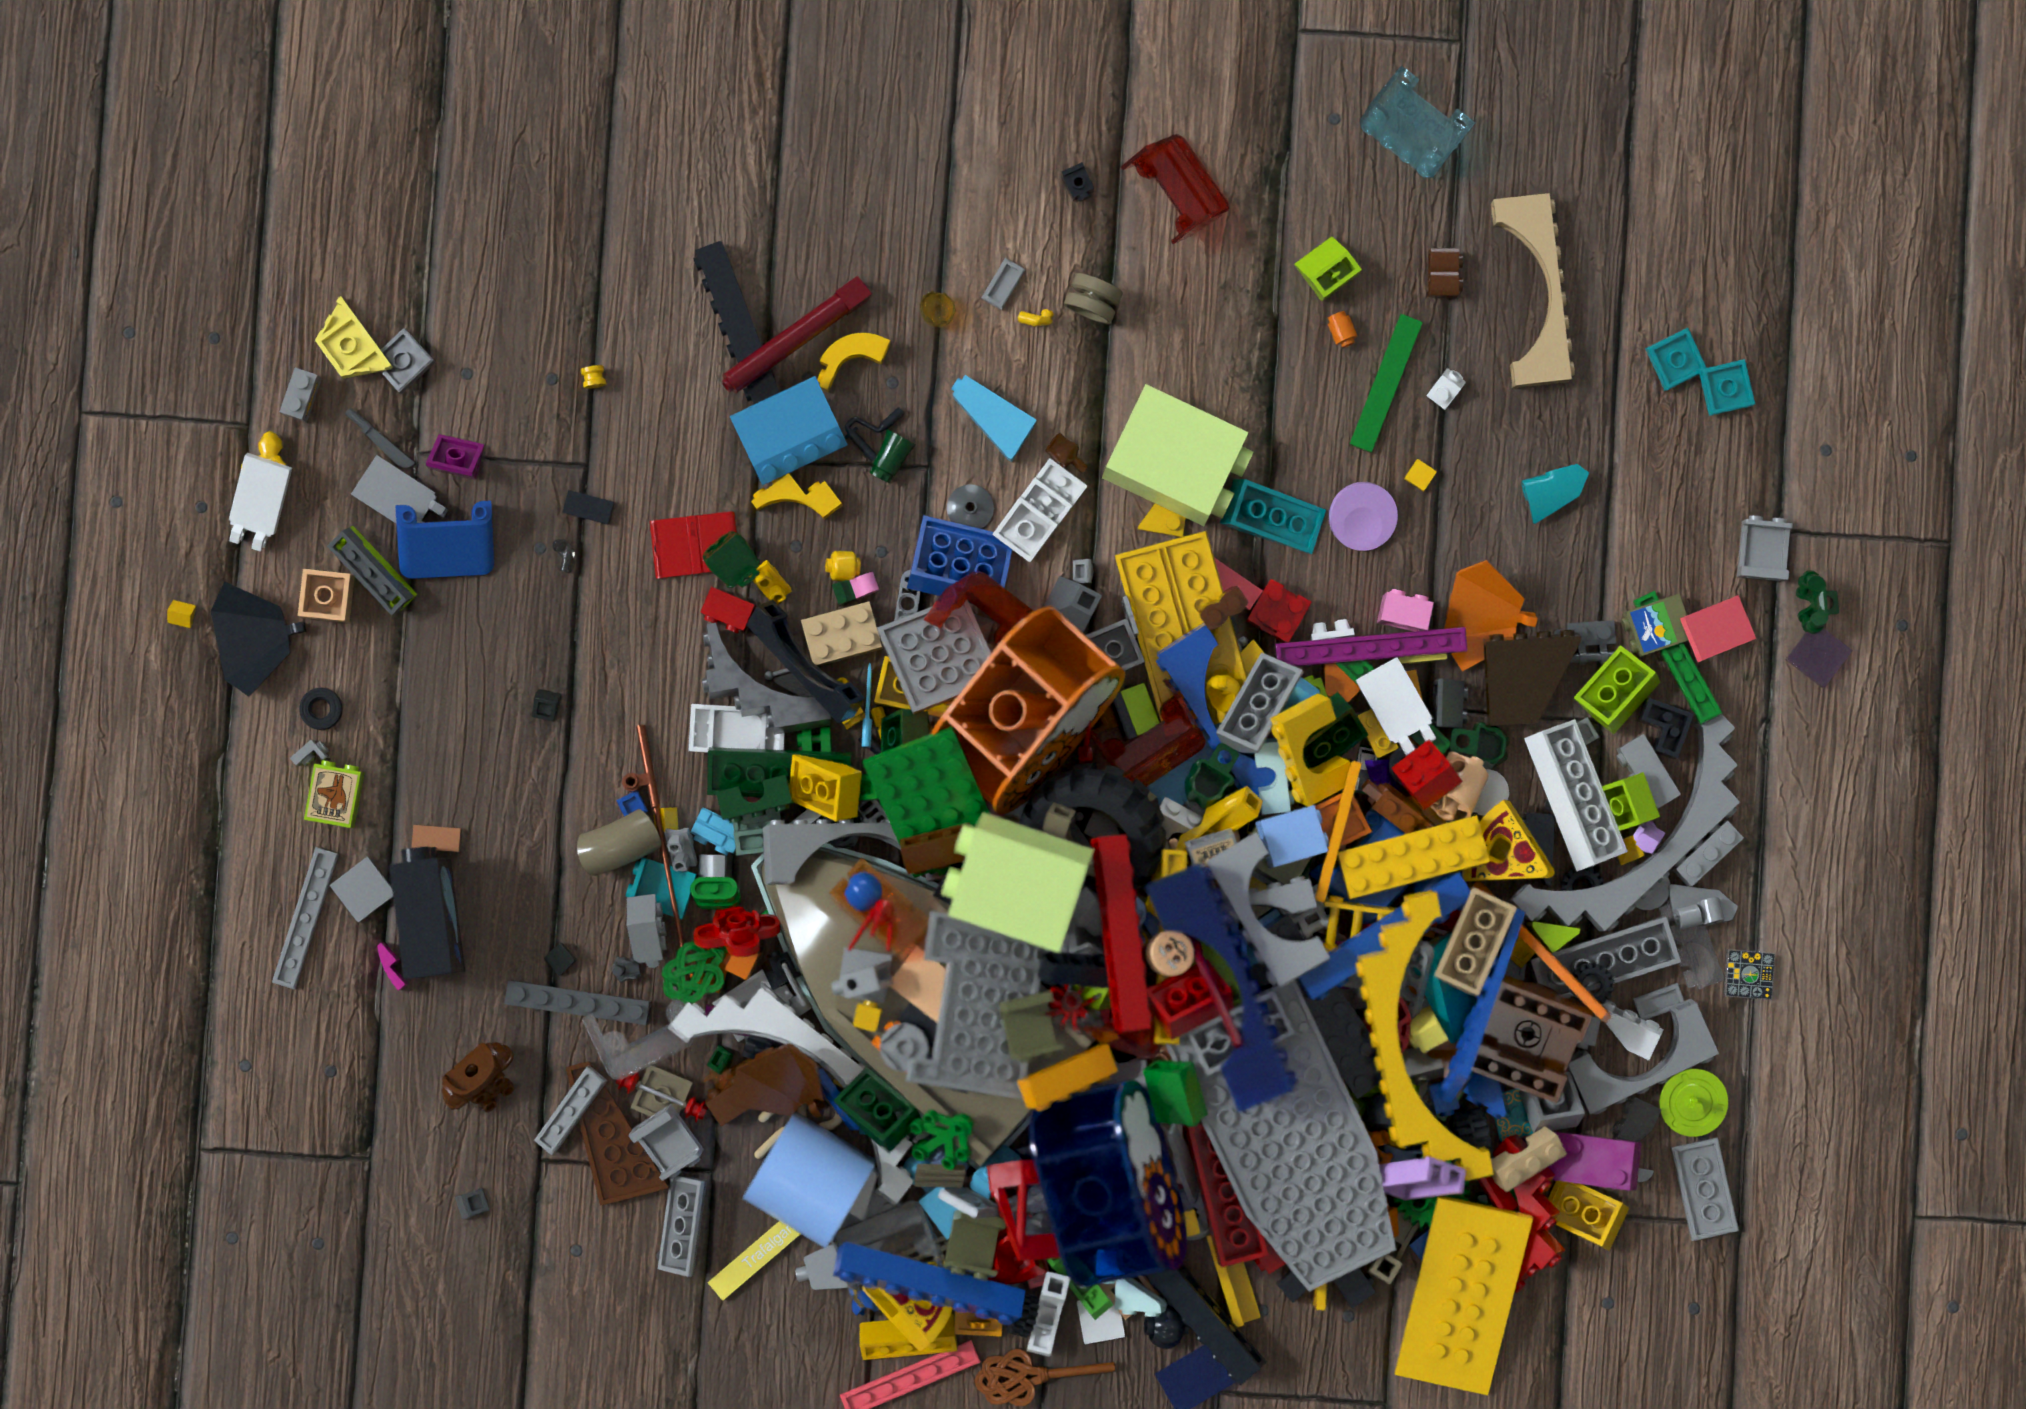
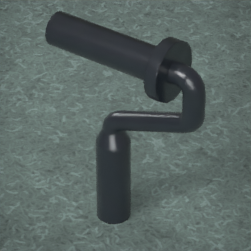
M897 407L880 423L879 427L859 417H852L845 424V431L848 434L844 438L846 440L850 438L872 462L877 454L856 432L858 428L854 427L851 429L850 427L857 422L876 433H881L890 428L905 413L900 407Z

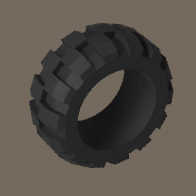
M1096 763L1075 764L1073 770H1070L1068 767H1062L1048 775L1045 782L1038 784L1023 809L1019 825L1043 832L1045 819L1053 802L1067 808L1086 806L1106 812L1119 822L1128 836L1131 848L1129 861L1134 871L1132 885L1137 895L1148 885L1152 875H1155L1161 861L1162 850H1165L1167 832L1162 826L1164 816L1156 800H1148L1149 789L1137 778L1133 782L1122 776L1125 770L1111 765H1107L1106 769L1102 770L1097 769ZM1086 874L1081 891L1088 887L1097 893L1095 877Z

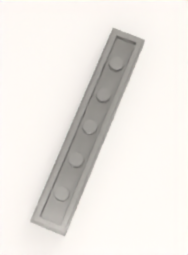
M315 847L272 983L296 989L339 857L338 853Z

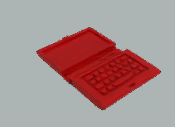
M734 511L649 521L656 579L711 573L702 556L706 549L715 543L719 537L730 531L737 532Z

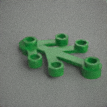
M929 1109L923 1115V1120L915 1118L909 1126L910 1130L916 1135H920L923 1131L937 1135L929 1141L920 1139L913 1146L912 1155L918 1161L927 1160L934 1152V1149L943 1143L945 1146V1157L941 1163L947 1170H953L958 1164V1160L966 1162L972 1154L969 1149L968 1136L973 1132L974 1121L968 1114L960 1113L952 1118ZM938 1122L949 1126V1128L946 1129L935 1124ZM958 1135L959 1148L955 1151L954 1136Z

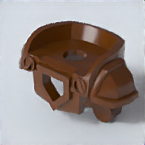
M481 1042L474 1050L453 1067L454 1069H451L442 1077L441 1092L446 1105L451 1110L462 1108L470 1101L473 1104H479L485 1112L492 1111L497 1105L494 1098L501 1093L503 1096H508L515 1089L510 1079L504 1078L505 1074L503 1072L513 1061L514 1053L504 1043L487 1042L486 1044Z

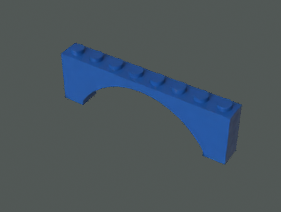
M1202 623L1158 651L1157 656L1159 659L1156 662L1162 672L1167 670L1172 677L1168 680L1175 692L1181 691L1184 699L1181 700L1188 712L1193 710L1197 716L1194 719L1196 725L1201 732L1206 730L1210 736L1207 741L1213 751H1215L1221 741L1216 734L1218 729L1212 721L1206 705L1205 676L1213 648L1219 644L1205 623ZM1225 750L1220 751L1223 756L1219 759L1220 762L1228 764L1231 761V754ZM1238 751L1239 757L1231 769L1235 775L1234 783L1239 790L1248 786L1259 797L1258 787L1272 784L1275 780L1276 772L1269 767L1257 768L1254 756ZM1287 781L1288 790H1292L1291 782Z

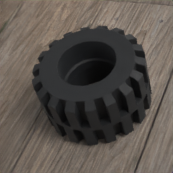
M1478 1107L1456 1111L1455 1114L1450 1115L1451 1133L1476 1148H1486L1492 1160V1141L1483 1110Z

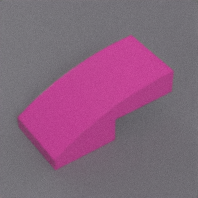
M381 942L377 947L382 966L398 991L403 990L409 983L394 968V965L400 959L385 942Z

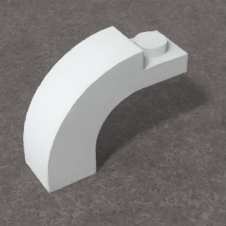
M1047 1271L1039 1297L1038 1317H1036V1324L1033 1325L1034 1329L1030 1335L1027 1351L1050 1357L1070 1277Z

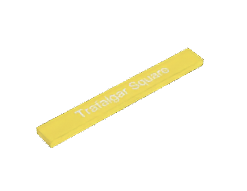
M779 1221L713 1277L708 1284L722 1300L726 1299L797 1238L800 1233Z

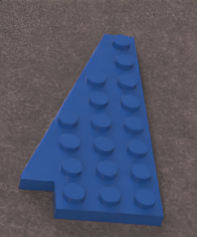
M1516 909L1480 994L1476 996L1478 999L1477 1003L1472 1007L1470 1014H1467L1464 1020L1463 1027L1465 1030L1463 1035H1460L1455 1047L1458 1050L1450 1061L1449 1073L1441 1087V1090L1444 1091L1442 1100L1451 1103L1470 1076L1525 911Z

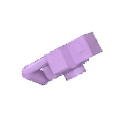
M1647 821L1638 826L1633 837L1636 845L1641 850L1652 854L1660 844L1665 832L1658 829L1653 821Z

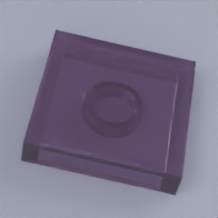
M1823 628L1818 634L1806 632L1785 660L1820 687L1825 688L1853 650Z

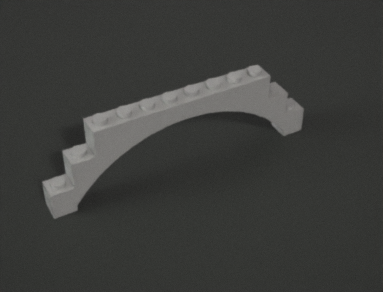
M1723 714L1702 725L1698 721L1693 725L1698 732L1699 748L1694 787L1680 821L1659 849L1642 864L1625 875L1592 888L1576 891H1549L1534 889L1530 884L1524 885L1508 902L1517 907L1516 909L1525 911L1524 919L1527 922L1533 920L1537 922L1546 914L1544 910L1546 908L1562 926L1571 925L1573 927L1583 918L1581 916L1583 913L1598 931H1605L1606 929L1611 931L1619 923L1617 919L1623 913L1625 915L1629 914L1636 907L1634 903L1640 897L1642 899L1646 898L1653 891L1651 887L1657 881L1661 883L1670 875L1668 872L1670 868L1674 865L1678 867L1687 858L1685 854L1690 849L1694 851L1704 842L1702 838L1707 833L1709 835L1713 834L1720 827L1719 822L1724 817L1728 819L1737 811L1735 807L1740 801L1721 782L1722 780L1726 782L1735 773L1733 769L1737 766L1733 759L1719 745V743L1724 745L1732 737L1730 733L1735 729Z

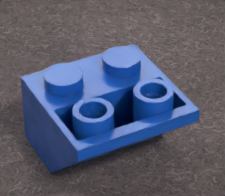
M1474 1073L1463 1092L1468 1094L1466 1099L1479 1107L1484 1104L1488 1107L1486 1112L1501 1120L1502 1117L1508 1119L1510 1110L1504 1084Z

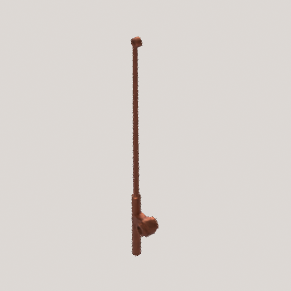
M638 725L636 730L645 773L639 775L635 773L626 774L623 777L622 785L631 793L639 791L641 787L647 786L651 808L654 811L657 831L661 839L663 863L679 946L681 948L684 945L659 811L660 801L645 725ZM634 779L635 784L629 786V782ZM686 975V981H689L690 975Z

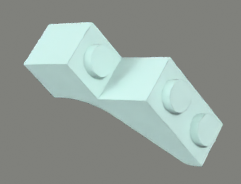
M1107 1248L1095 1249L1093 1279H1100V1283L1114 1284L1116 1280L1115 1309L1122 1310V1314L1135 1315L1136 1311L1145 1312V1316L1158 1317L1159 1313L1165 1312L1167 1302L1129 1275L1124 1265V1251L1121 1249L1108 1250Z

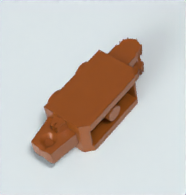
M1367 779L1361 785L1362 790L1369 795L1367 799L1371 803L1372 808L1406 834L1420 831L1416 827L1419 823H1422L1426 828L1436 826L1423 815L1422 809L1389 783H1380L1377 786Z

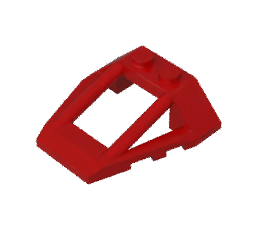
M1041 1159L987 1165L989 1190L992 1198L995 1197L999 1207V1215L1004 1219L1009 1231L1007 1235L1017 1260L1064 1258L1077 1195L1075 1161L1068 1159ZM1053 1184L1054 1187L1058 1186L1056 1233L1026 1235L1028 1185ZM1018 1186L1016 1227L1005 1189Z

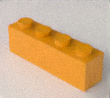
M1096 1045L1024 1077L1017 1082L1026 1107L1037 1108V1111L1050 1107V1102L1056 1099L1059 1102L1070 1098V1093L1076 1090L1077 1092H1083L1090 1089L1091 1083L1096 1081L1097 1083H1102L1110 1080V1075L1118 1072L1109 1045Z

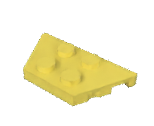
M340 296L336 301L337 306L332 315L327 317L324 328L320 330L316 337V343L343 379L391 370L393 366L345 300Z

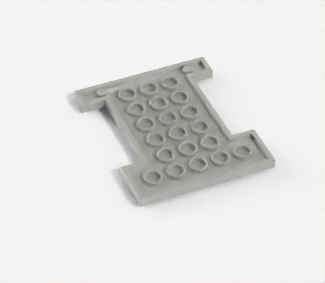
M931 911L924 960L946 963L933 1059L909 1057L906 1081L1023 1099L1017 1081L1029 1076L1027 1075L1028 1062L1020 1063V1060H1011L999 1002L1038 993L1040 979L1037 973L1044 953L1052 950L948 916L947 913ZM1066 934L1060 952H1067L1070 934Z

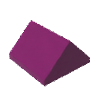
M438 434L426 461V466L434 471L477 480L484 444Z

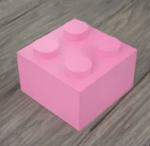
M1392 589V591L1383 595L1377 619L1378 624L1414 632L1428 630L1434 602L1428 601L1429 597L1418 594L1408 597L1405 596L1406 592Z

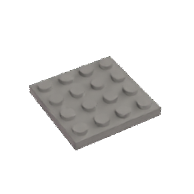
M965 594L877 628L913 715L957 698L991 655Z

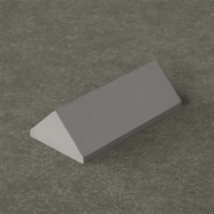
M678 1175L669 1181L670 1188L668 1189L658 1262L659 1270L687 1277L694 1275L707 1179Z

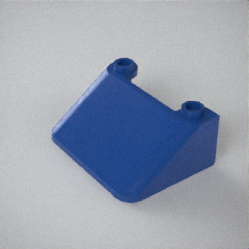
M491 500L477 502L472 508V520L417 523L416 512L411 506L395 505L399 569L404 577L418 579L486 575L493 570L494 545Z
M1371 808L1367 812L1365 819L1372 832L1357 847L1405 835L1406 833ZM1324 863L1317 865L1309 873L1317 883H1319ZM1338 866L1336 869H1333L1327 893L1344 897L1343 901L1390 907L1409 885L1349 901L1340 866ZM1346 909L1349 913L1354 915V910ZM1364 912L1362 923L1366 925L1374 923L1377 920L1378 913Z

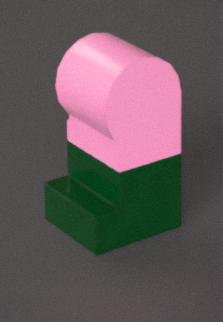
M873 572L863 574L852 580L832 584L839 606L880 590Z

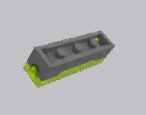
M354 526L342 530L327 546L391 615L403 610L418 595Z

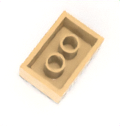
M870 602L801 620L812 662L817 667L883 649Z

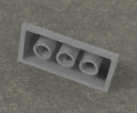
M1261 652L1216 732L1221 743L1242 753H1259L1273 727L1270 718L1281 713L1301 678L1303 670Z

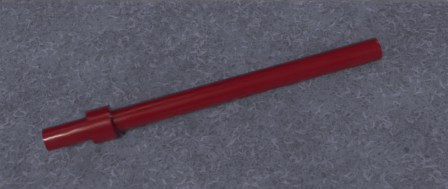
M1185 927L1184 935L1189 938L1193 945L1194 959L1232 1043L1236 1049L1241 1048L1244 1043L1203 955L1204 949L1201 942L1196 939L1191 927Z

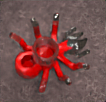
M1064 985V989L1052 987L1049 991L1052 992L1053 1001L1047 1002L1049 1008L1058 1011L1045 1012L1044 1015L1054 1018L1064 1014L1065 1016L1060 1023L1061 1030L1065 1029L1066 1022L1070 1015H1072V1030L1077 1032V1035L1082 1034L1080 1027H1077V1017L1080 1016L1079 1019L1083 1029L1091 1033L1093 1030L1089 1027H1095L1099 1024L1094 1019L1100 1021L1101 1018L1098 1015L1102 1013L1095 1009L1084 1010L1082 1007L1090 1005L1102 995L1098 993L1089 1000L1082 1002L1080 995L1086 986H1081L1077 992L1069 991V985Z

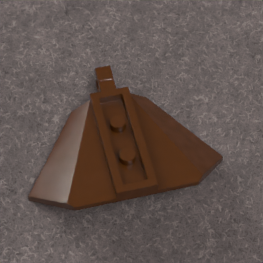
M789 1043L777 1049L771 1047L756 1054L753 1060L737 1067L731 1106L791 1116L799 1107L806 1103L809 1106L810 1113L815 1118L821 1117L824 1111L820 1109L826 1107L827 1103L824 1101L825 1095L817 1063L796 1046Z

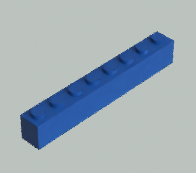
M1454 872L1425 890H1432L1437 893L1441 916L1436 917L1430 925L1435 922L1440 924L1450 918L1449 913L1455 909L1458 911L1463 910L1471 891L1460 873ZM1402 906L1329 951V961L1299 977L1297 981L1308 999L1314 1000L1316 998L1319 1001L1330 994L1328 990L1332 987L1337 986L1339 988L1350 981L1348 977L1357 973L1355 963H1358L1357 956L1385 950V947H1381L1378 934L1382 933L1380 926L1408 920V917H1404ZM1429 926L1423 934L1427 933L1430 930Z
M844 1242L838 1248L833 1276L840 1277V1280L843 1282L851 1283L855 1281L862 1283L866 1288L884 1289L885 1292L892 1295L903 1294L907 1295L911 1300H926L937 1307L948 1306L952 1307L956 1312L974 1313L978 1318L997 1319L999 1323L1004 1325L1014 1324L1022 1315L1025 1290L989 1280H977L967 1274L965 1276L955 1275L949 1269L849 1242Z

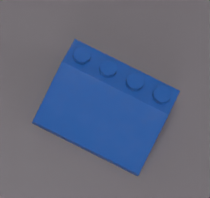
M923 515L907 588L950 599L965 594L968 602L971 604L998 610L1004 594L1012 549L992 535L994 532Z

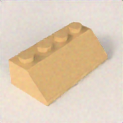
M1473 887L1434 976L1467 994L1479 996L1517 907Z

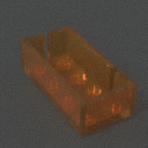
M861 858L847 873L848 879L850 880L859 872H868L881 882L883 892L881 900L889 901L895 906L893 915L896 916L893 926L891 950L889 952L902 963L927 936L930 918L918 907L914 909L913 903ZM843 877L829 892L830 899L859 926H862L870 910L865 912L856 910L848 902L845 890L849 885ZM873 919L865 930L868 934H870L874 924ZM888 923L886 925H879L873 937L885 949Z

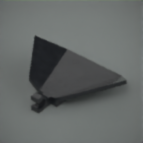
M224 582L211 609L224 679L248 697L258 689L290 654L291 640L289 635L307 632L305 622L287 625L280 606L227 582Z

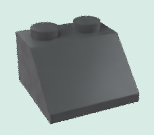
M1436 679L1433 681L1432 725L1438 729H1462L1463 724H1467V710H1463V700L1467 701L1468 687L1464 686V681L1451 679Z

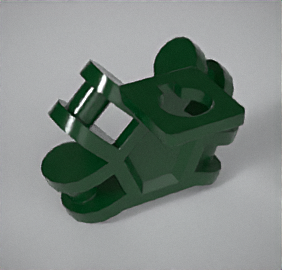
M1808 570L1798 579L1800 587L1796 589V596L1809 601L1811 605L1798 613V619L1802 622L1801 625L1805 632L1818 634L1823 630L1829 615L1839 613L1838 592L1826 591L1825 580L1817 572ZM1827 596L1830 597L1833 602V605L1829 610L1827 605Z

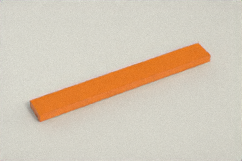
M1477 881L1472 886V888L1474 887L1484 893H1487L1497 898L1486 887V885H1484L1480 881ZM1521 924L1518 935L1600 1020L1607 1023L1612 1018V1015Z

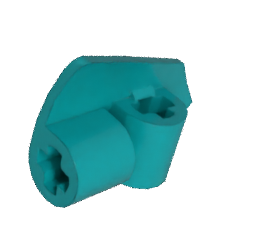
M1574 464L1546 472L1544 475L1521 480L1523 494L1529 503L1533 524L1538 523L1579 497L1589 472L1580 465Z

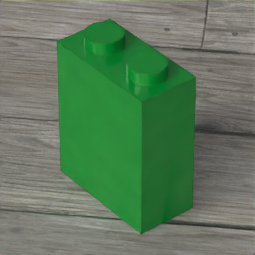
M1156 1060L1142 1070L1158 1123H1168V1125L1183 1124L1187 1127L1198 1125L1200 1120L1208 1115L1194 1062Z

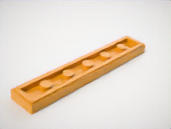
M1356 761L1350 763L1328 852L1326 853L1317 886L1315 901L1324 903L1362 764Z

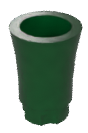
M887 429L883 443L872 463L874 465L869 473L890 483L893 475H896L900 466L916 444Z

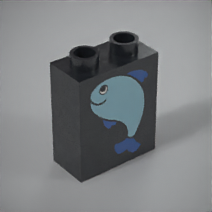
M424 846L402 849V862L389 864L404 979L464 972L465 964L451 859L438 858L437 847Z

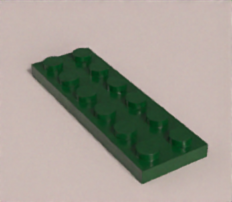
M709 747L707 795H716L718 791L739 786L744 797H763L764 786L762 780L787 775L790 784L792 755L808 756L851 767V753Z

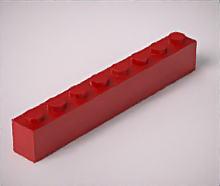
M1126 835L1098 837L1091 840V848L1094 849L1092 856L1115 1033L1149 1029L1151 1028L1152 1014L1148 1009L1147 1003L1149 990L1147 985H1145L1144 975L1146 973V966L1141 956L1143 942L1138 932L1140 918L1135 908L1137 895L1132 885L1134 871L1129 861L1130 843Z

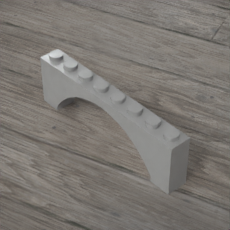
M845 819L831 824V820H817L816 824H808L807 820H795L793 824H784V820L770 821V825L763 827L765 885H785L795 882V874L805 860L819 847L834 839L848 836H866L887 842L899 850L900 845L888 819H885V823H877L876 819H864L862 823H854L853 819ZM938 872L932 875L930 873L925 874L926 881H941L944 875L939 876Z

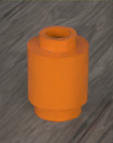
M1341 311L1328 317V327L1335 344L1341 345L1342 348L1354 344V339L1358 335L1350 316L1346 315L1345 311Z

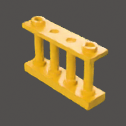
M1330 895L1329 899H1325L1323 903L1324 906L1330 907L1326 942H1323L1326 952L1328 953L1337 947L1335 939L1340 908L1354 910L1350 938L1361 932L1364 912L1378 913V921L1397 908L1343 901L1344 897Z

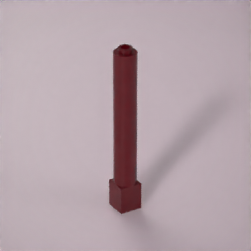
M857 275L836 290L830 298L722 374L723 380L721 382L728 392L733 391L737 394L845 315L848 316L869 301L872 293Z

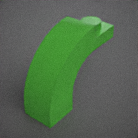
M1068 1246L1064 1258L1046 1259L1058 1274L1070 1277L1068 1286L1095 1320L1113 1306L1107 1294Z

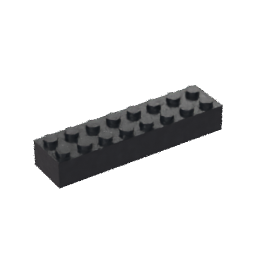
M1286 913L1281 914L1264 926L1268 932L1280 939L1292 942L1306 941ZM1253 942L1248 944L1253 953L1257 951ZM1263 963L1262 966L1269 972L1268 967ZM1296 979L1295 981L1344 1084L1351 1094L1359 1099L1376 1087L1379 1081L1382 1080L1381 1071L1376 1069L1374 1057H1377L1376 1047L1373 1048L1371 1045L1369 1030L1337 986L1329 989L1330 994L1317 1001L1316 998L1314 1000L1308 999Z

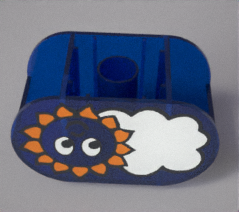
M1132 1079L1091 1088L1083 1092L1070 1093V1098L1059 1102L1056 1099L1050 1102V1107L1037 1111V1108H1033L1030 1119L1031 1152L1064 1269L1073 1283L1080 1288H1089L1098 1284L1179 1269L1184 1262L1187 1249L1185 1212L1161 1123H1158L1156 1120L1151 1099L1145 1087L1137 1080Z

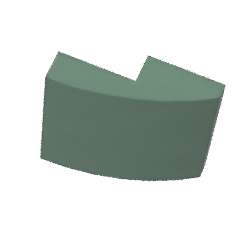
M775 808L765 810L766 815L752 818V814L742 816L743 821L733 823L736 855L764 852L763 827L770 825V821L781 820L780 812H776Z

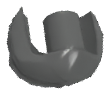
M616 957L611 971L620 983L641 977L639 963L633 957Z

